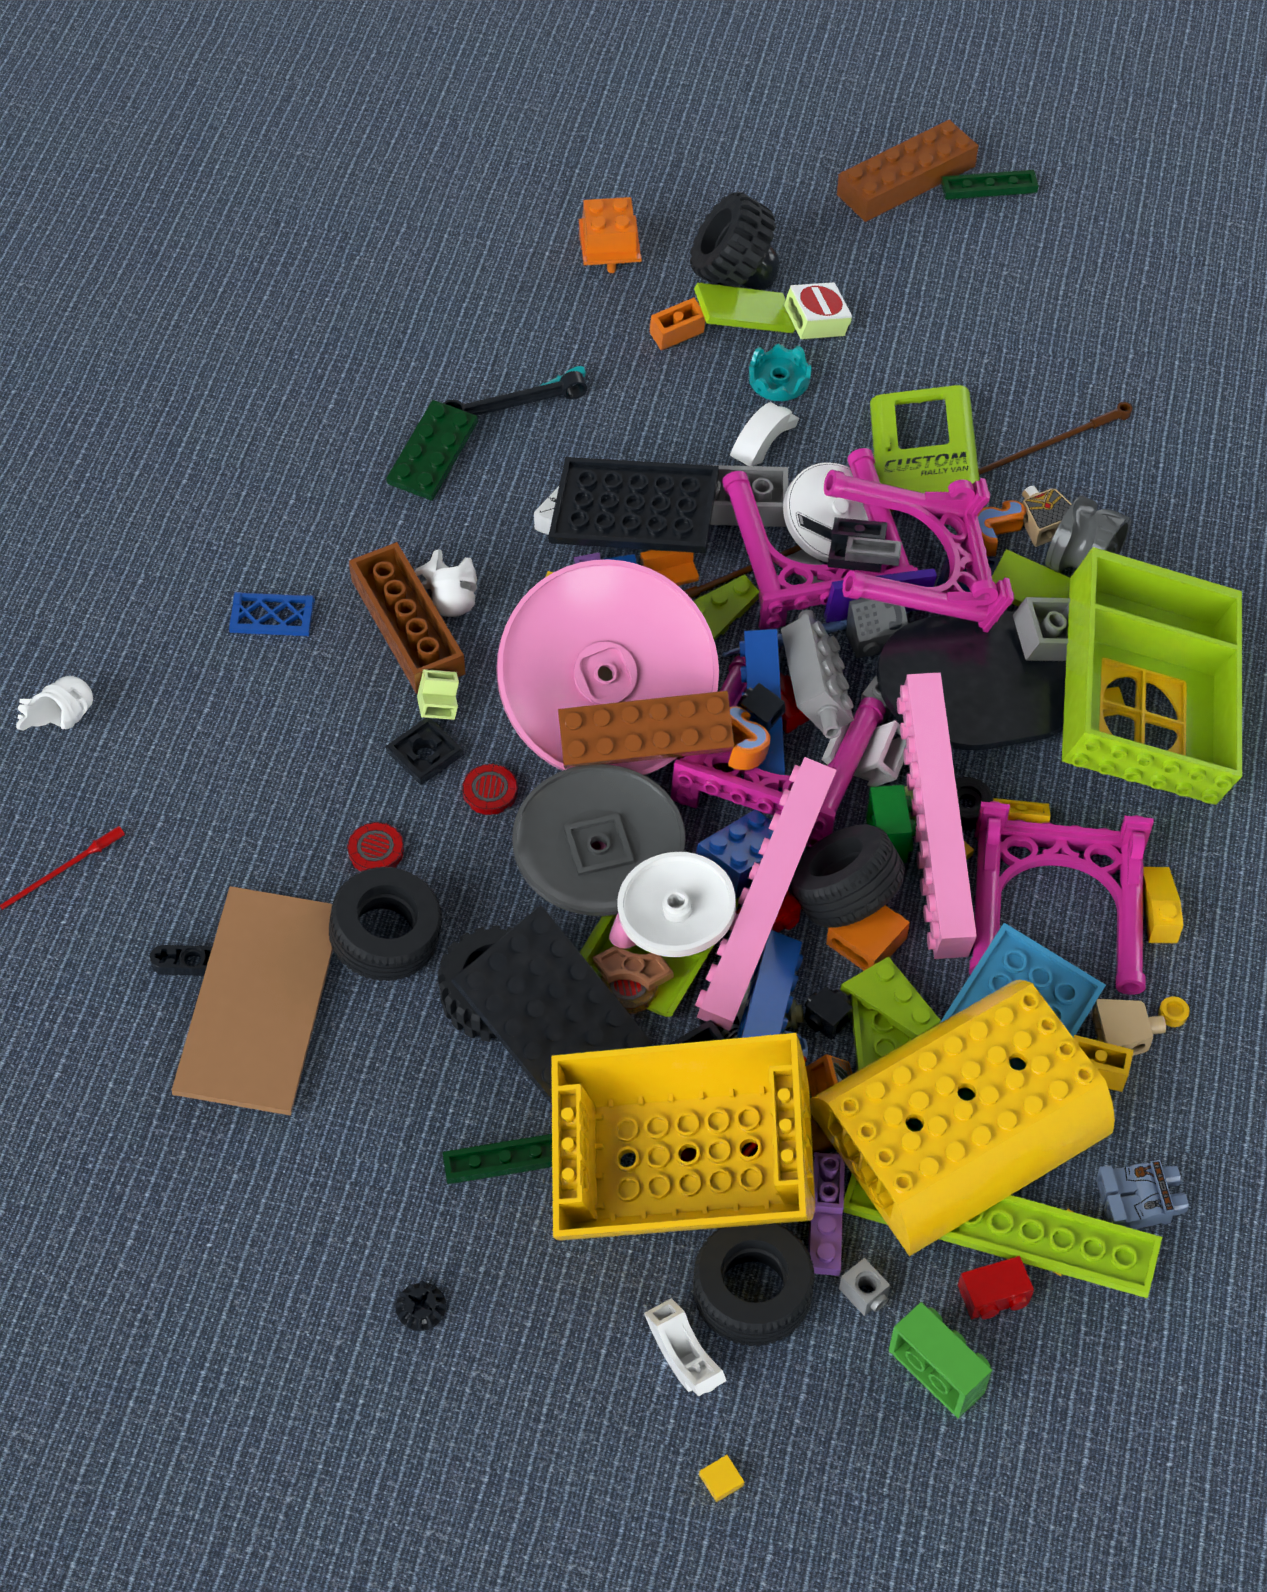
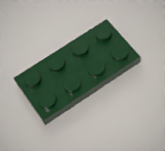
M432 400L386 478L387 484L433 501L476 427L478 417Z

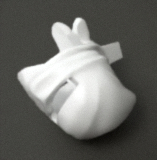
M437 549L433 552L431 560L425 565L418 567L415 573L417 576L422 574L426 578L422 585L425 589H431L432 602L441 616L456 617L471 611L475 605L474 592L477 589V576L472 559L465 557L459 566L449 568L442 562V551Z
M65 676L43 688L42 692L35 695L32 699H20L19 702L22 705L18 706V710L23 714L18 715L20 720L16 723V728L24 731L31 726H43L48 723L60 726L61 729L73 727L92 705L93 694L90 687L78 677Z

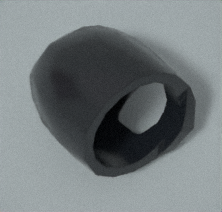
M769 245V251L765 254L763 262L757 267V271L743 284L745 287L765 290L776 280L779 258L771 245Z

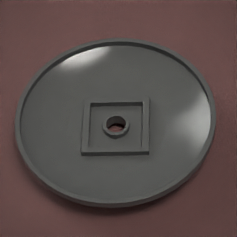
M614 765L576 766L547 778L535 787L523 801L513 826V853L518 869L525 881L546 901L577 914L609 916L618 914L617 900L620 887L627 875L637 865L663 853L684 852L685 830L682 817L671 797L650 778L631 769ZM600 841L605 843L606 847L602 850H595L591 847V844Z

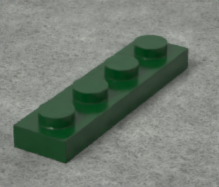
M1034 170L942 176L941 180L945 200L1037 193L1039 187Z
M552 1134L443 1151L447 1184L552 1167Z

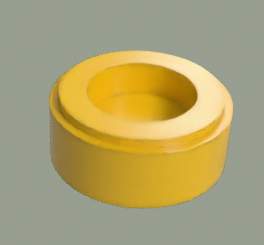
M1167 997L1160 1004L1158 1016H1164L1167 1026L1179 1027L1187 1021L1190 1012L1189 1006L1179 997Z

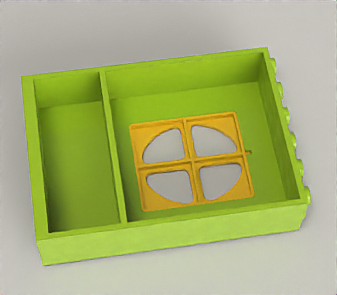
M1092 547L1070 578L1062 762L1216 805L1242 777V591ZM1123 677L1132 678L1136 683L1135 708L1105 700L1103 694L1106 687L1116 679ZM1146 683L1155 685L1166 695L1176 712L1177 720L1147 712ZM1103 711L1131 718L1135 724L1134 741L1114 736L1106 725ZM1145 723L1176 732L1177 738L1173 746L1169 750H1163L1146 745Z

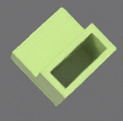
M423 669L417 694L421 717L455 720L458 708L456 700L459 684L457 672Z

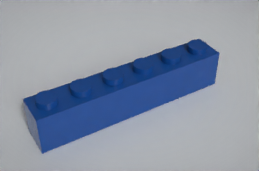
M777 629L744 631L745 641H739L740 657L746 658V666H741V682L747 683V689L750 687L754 688L758 683H761L781 699ZM781 716L768 731L770 734L768 752L765 760L756 768L774 774L785 775ZM778 787V791L782 792V788Z
M773 930L770 931L752 976L737 1038L784 1033L788 1023V1018H785L784 1015L789 1012L793 1002V997L789 995L790 992L794 991L798 981V976L794 974L795 971L799 970L803 960V955L799 954L802 945L801 941Z

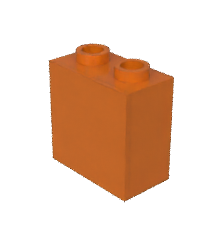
M884 905L881 909L861 921L837 928L829 927L826 944L864 971L889 956L890 958L907 939L910 922L901 914Z

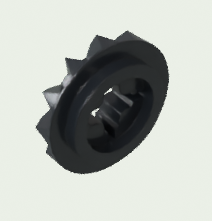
M423 1280L416 1284L409 1283L406 1289L399 1292V1297L395 1303L396 1314L400 1322L407 1328L416 1331H424L435 1327L443 1319L446 1312L444 1293L435 1284L431 1285ZM427 1296L426 1305L429 1309L420 1308L419 1311L414 1313L415 1303L412 1300L420 1302Z

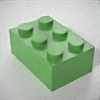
M920 1302L894 1326L889 1352L958 1419L985 1394L992 1373L989 1362L980 1353L975 1354L966 1345L965 1339L956 1330L951 1331L943 1323L941 1316L936 1310L931 1307L927 1308Z

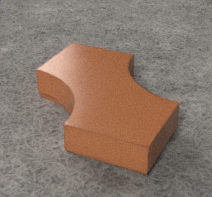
M613 946L593 957L594 965L608 984L617 980H631L640 983L650 991L674 978L672 969L663 957L653 953L634 954L623 948Z

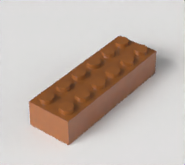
M949 119L839 173L837 196L866 222L940 185L942 176L960 175L976 166L979 145Z
M397 542L349 560L351 581L416 694H418L423 669L457 672L458 677L466 675L464 654Z
M728 691L558 709L565 769L576 766L609 765L729 752L734 748Z

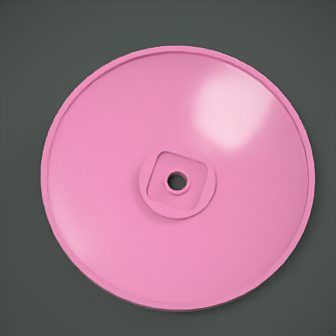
M606 559L579 562L553 572L538 582L527 592L513 610L504 628L497 654L498 689L504 710L512 726L532 751L562 771L566 769L563 763L558 709L717 692L719 665L716 645L711 630L697 605L679 586L662 574L639 564L620 560ZM608 667L612 671V679L609 681L601 680L598 676V669ZM677 757L609 765L624 767L642 775H647L663 768Z

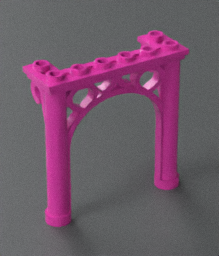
M860 448L853 451L847 458L853 477L880 483L874 466L875 458L872 451L868 448ZM733 471L723 478L722 484L725 493L730 497L759 588L761 606L759 629H778L781 626H786L787 611L803 610L810 606L826 605L832 582L844 580L850 569L828 567V564H804L780 554L767 538L747 474L743 471ZM863 503L869 521L887 523L886 540L901 542L890 509ZM901 544L899 566L882 564L881 573L861 570L853 571L871 576L917 571L918 568L909 564L903 544ZM773 562L783 568L780 575L776 574ZM795 573L805 577L807 581L803 584L791 585L785 579ZM813 576H817L816 580H822L823 582L813 583Z
M830 470L824 481V494L826 496L884 507L914 516L927 525L939 538L947 553L950 565L948 581L936 587L918 586L850 570L843 581V595L851 599L865 598L978 622L979 627H982L983 632L988 633L1008 606L1012 604L1014 592L1012 591L1009 578H1004L1002 581L999 580L995 583L991 576V568L989 567L986 555L987 551L983 542L982 529L977 516L990 500L986 479L981 478L973 484L968 480H957L948 486L949 492L921 493L846 476L841 471ZM944 524L952 526L956 530L957 535L952 534ZM957 582L967 585L970 592L963 591Z
M740 655L732 660L729 666V674L720 691H728L730 707H739L742 692L747 691V683L741 682V666H746V658L740 657ZM867 697L861 700L854 715V721L851 722L834 759L827 765L836 769V772L806 843L808 847L833 833L837 809L877 724L882 722L886 713L884 704L876 698ZM732 751L684 756L683 759H676L674 762L671 799L696 809L699 804L700 791L709 795L729 800L735 804L756 809L762 813L773 816L775 813L781 815L784 806L779 805L783 792L785 789L791 790L794 783L789 781L791 775L774 774L759 768L750 770L734 769L731 772H723L713 767L717 763H729ZM741 773L744 775V779L740 778ZM778 787L782 788V792L778 791Z
M996 801L981 802L974 835L978 841L974 919L977 937L973 944V957L969 962L970 975L1000 930L1001 893L1005 885L1017 874L1034 867L1064 866L1082 871L1094 877L1112 895L1117 908L1116 989L1128 995L1142 993L1146 989V976L1143 974V854L1152 830L1154 818H1144L1139 815L1124 816L1121 830L1113 831L1107 828L1093 829L1083 828L1078 825L1063 826L1048 822L1032 823L1023 820H1007L1010 804H1002ZM1012 846L1025 847L1031 854L1021 860L1008 852V848ZM1038 847L1050 848L1043 850L1042 854L1037 855ZM1073 850L1085 851L1083 859L1079 858L1080 853ZM1095 854L1106 855L1113 860V864L1101 868L1092 862L1090 857ZM1000 858L1010 866L1001 876ZM1117 870H1120V887L1113 877L1110 876L1115 874Z

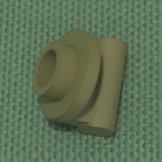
M793 999L789 1012L784 1015L785 1018H788L786 1029L787 1027L798 1029L799 1023L804 1022L802 1005H797L796 999Z

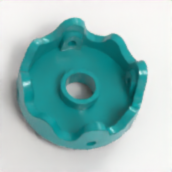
M776 344L768 352H764L761 347L756 348L749 365V382L758 395L772 401H789L802 395L810 384L811 365L807 364L802 347L796 346L794 349L789 350L780 344ZM781 374L784 375V378H776L774 375Z

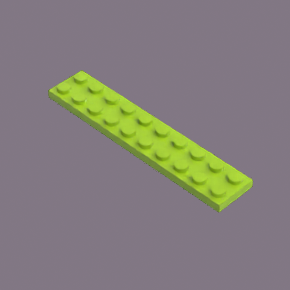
M852 1174L844 1198L843 1212L887 1225ZM1010 1195L945 1234L939 1240L1006 1259L1020 1256L1024 1264L1148 1298L1162 1237Z

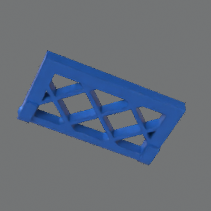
M235 592L229 632L309 636L315 602L314 595ZM242 601L255 602L246 609L242 606ZM265 602H276L281 604L273 610H271L265 604ZM291 603L305 604V606L297 611ZM259 606H262L268 613L256 620L250 613ZM288 607L294 614L285 621H282L276 614ZM246 616L253 623L241 624L239 620ZM273 617L279 625H265L263 623ZM298 618L302 621V626H289Z

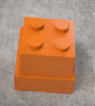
M631 197L583 200V218L579 219V239L584 265L607 264V271L614 273L616 272V263L641 262L636 215L633 214Z

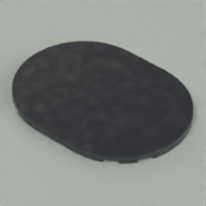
M1005 610L998 622L992 626L988 633L983 632L978 622L946 615L911 622L897 630L885 643L880 654L876 673L881 696L891 713L901 723H903V714H898L897 698H900V686L905 684L907 674L941 673L950 745L953 746V749L986 750L1043 740L1063 731L1066 661H1027L1013 619L1015 612Z

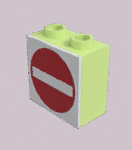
M835 282L790 286L784 307L800 339L845 336L848 326L851 324L852 315Z

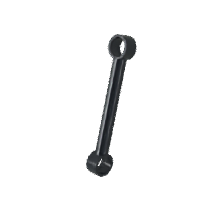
M571 371L564 374L559 382L466 404L454 399L447 400L443 404L477 416L564 395L567 399H577L586 393L587 385L581 372Z

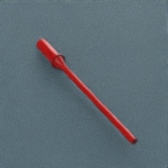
M117 826L96 841L93 840V843L87 850L0 905L1 910L89 854L102 852V849L123 837L125 833L120 826Z

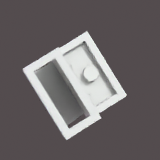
M892 721L876 727L853 775L868 780V786L877 787L894 781L898 777L904 762L903 751L904 748H907L906 739L902 740L900 737L892 740L895 732L901 736L900 724L898 722ZM851 722L841 727V734L838 737L830 739L822 757V761L827 765L834 759Z

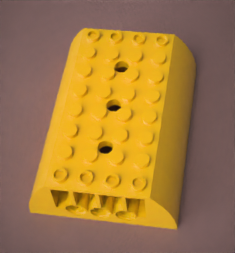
M1014 980L810 1098V1113L909 1257L1111 1135L1115 1123L1113 1103L1106 1080L1033 983L1025 980ZM1020 1058L1025 1062L1026 1067L1022 1070H1015L1010 1066L1009 1060ZM961 1088H968L973 1091L975 1097L972 1100L966 1101L961 1099L957 1092ZM912 1118L918 1119L922 1122L923 1128L920 1131H911L907 1128L906 1121Z
M797 1033L553 1055V1237L556 1240L562 1241L812 1220L816 1204L810 1094L805 1061ZM750 1142L756 1143L758 1145L756 1154L750 1157L742 1155V1148L745 1144ZM686 1148H694L697 1151L696 1157L690 1162L681 1160V1154ZM627 1153L635 1154L636 1160L633 1165L629 1167L621 1166L620 1161L623 1155Z

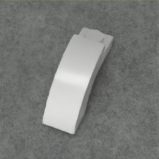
M772 402L765 404L745 425L734 444L730 456L748 466L762 463L775 438L782 432L796 427L799 418L793 415L792 411L786 407L777 406Z
M672 1298L644 1313L665 1359L688 1392L693 1390L697 1396L711 1392L718 1385L726 1382L723 1370L704 1351L691 1329L685 1311Z

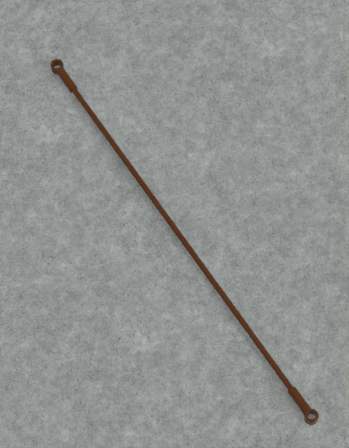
M1121 402L1117 405V409L1095 417L1086 424L979 468V475L1090 428L1095 429L1116 419L1127 420L1131 416L1132 406L1127 402ZM796 545L779 553L787 557L802 550V548ZM746 566L699 587H691L684 590V592L691 599L695 598L701 592L753 571L752 566Z

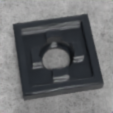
M431 718L423 719L386 745V752L420 785H423L464 755L463 749ZM422 748H429L434 751L432 755L427 757V760H420L419 756L416 755V752Z

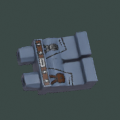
M1160 1160L1151 1161L1150 1164L1140 1163L1130 1167L1114 1169L1112 1165L1099 1167L1096 1183L1102 1204L1105 1205L1104 1211L1107 1222L1132 1229L1154 1226L1160 1223L1161 1225L1169 1224L1173 1216L1186 1213L1189 1208L1188 1199L1184 1192L1170 1194L1168 1187L1180 1185L1181 1178L1178 1166H1162Z

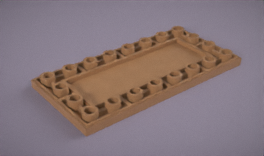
M229 887L173 1083L172 1095L291 1116L333 953L329 940V920L332 904Z

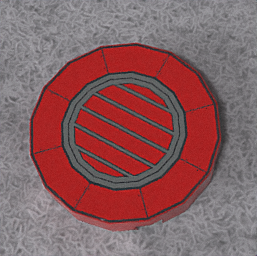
M483 764L473 768L466 775L462 784L465 802L475 812L485 815L504 812L505 808L511 807L515 803L518 795L517 779L514 774L506 767L497 764Z
M373 822L364 824L352 833L347 844L349 859L353 866L360 871L375 867L395 868L402 860L404 854L401 834L396 828L387 823Z

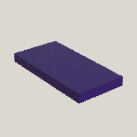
M924 569L876 577L918 586L934 587L937 574L935 569ZM844 580L834 581L831 584L824 612L826 623L847 620L849 601L856 600L843 595ZM905 607V611H906V612L917 611V610H918V609H913V608Z

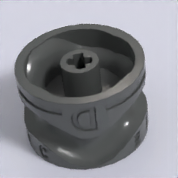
M1083 495L1079 496L1065 513L1054 534L1046 556V566L1058 573L1063 572L1069 567L1077 569L1092 547L1119 555L1129 533L1131 518L1111 509H1100L1097 511L1098 504L1094 500Z

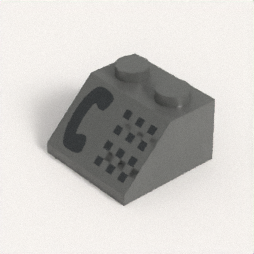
M865 598L849 601L845 635L856 658L873 656L882 652L888 639L897 630L908 624L905 607Z

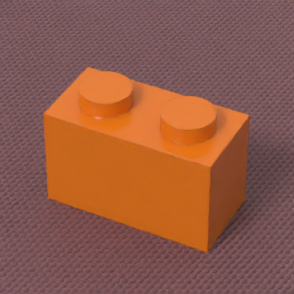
M695 297L651 315L649 332L661 351L704 333L705 318Z

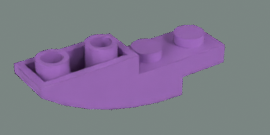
M814 1152L813 1168L816 1207L814 1217L809 1221L808 1252L813 1262L814 1274L840 1276L845 1162L839 1154Z

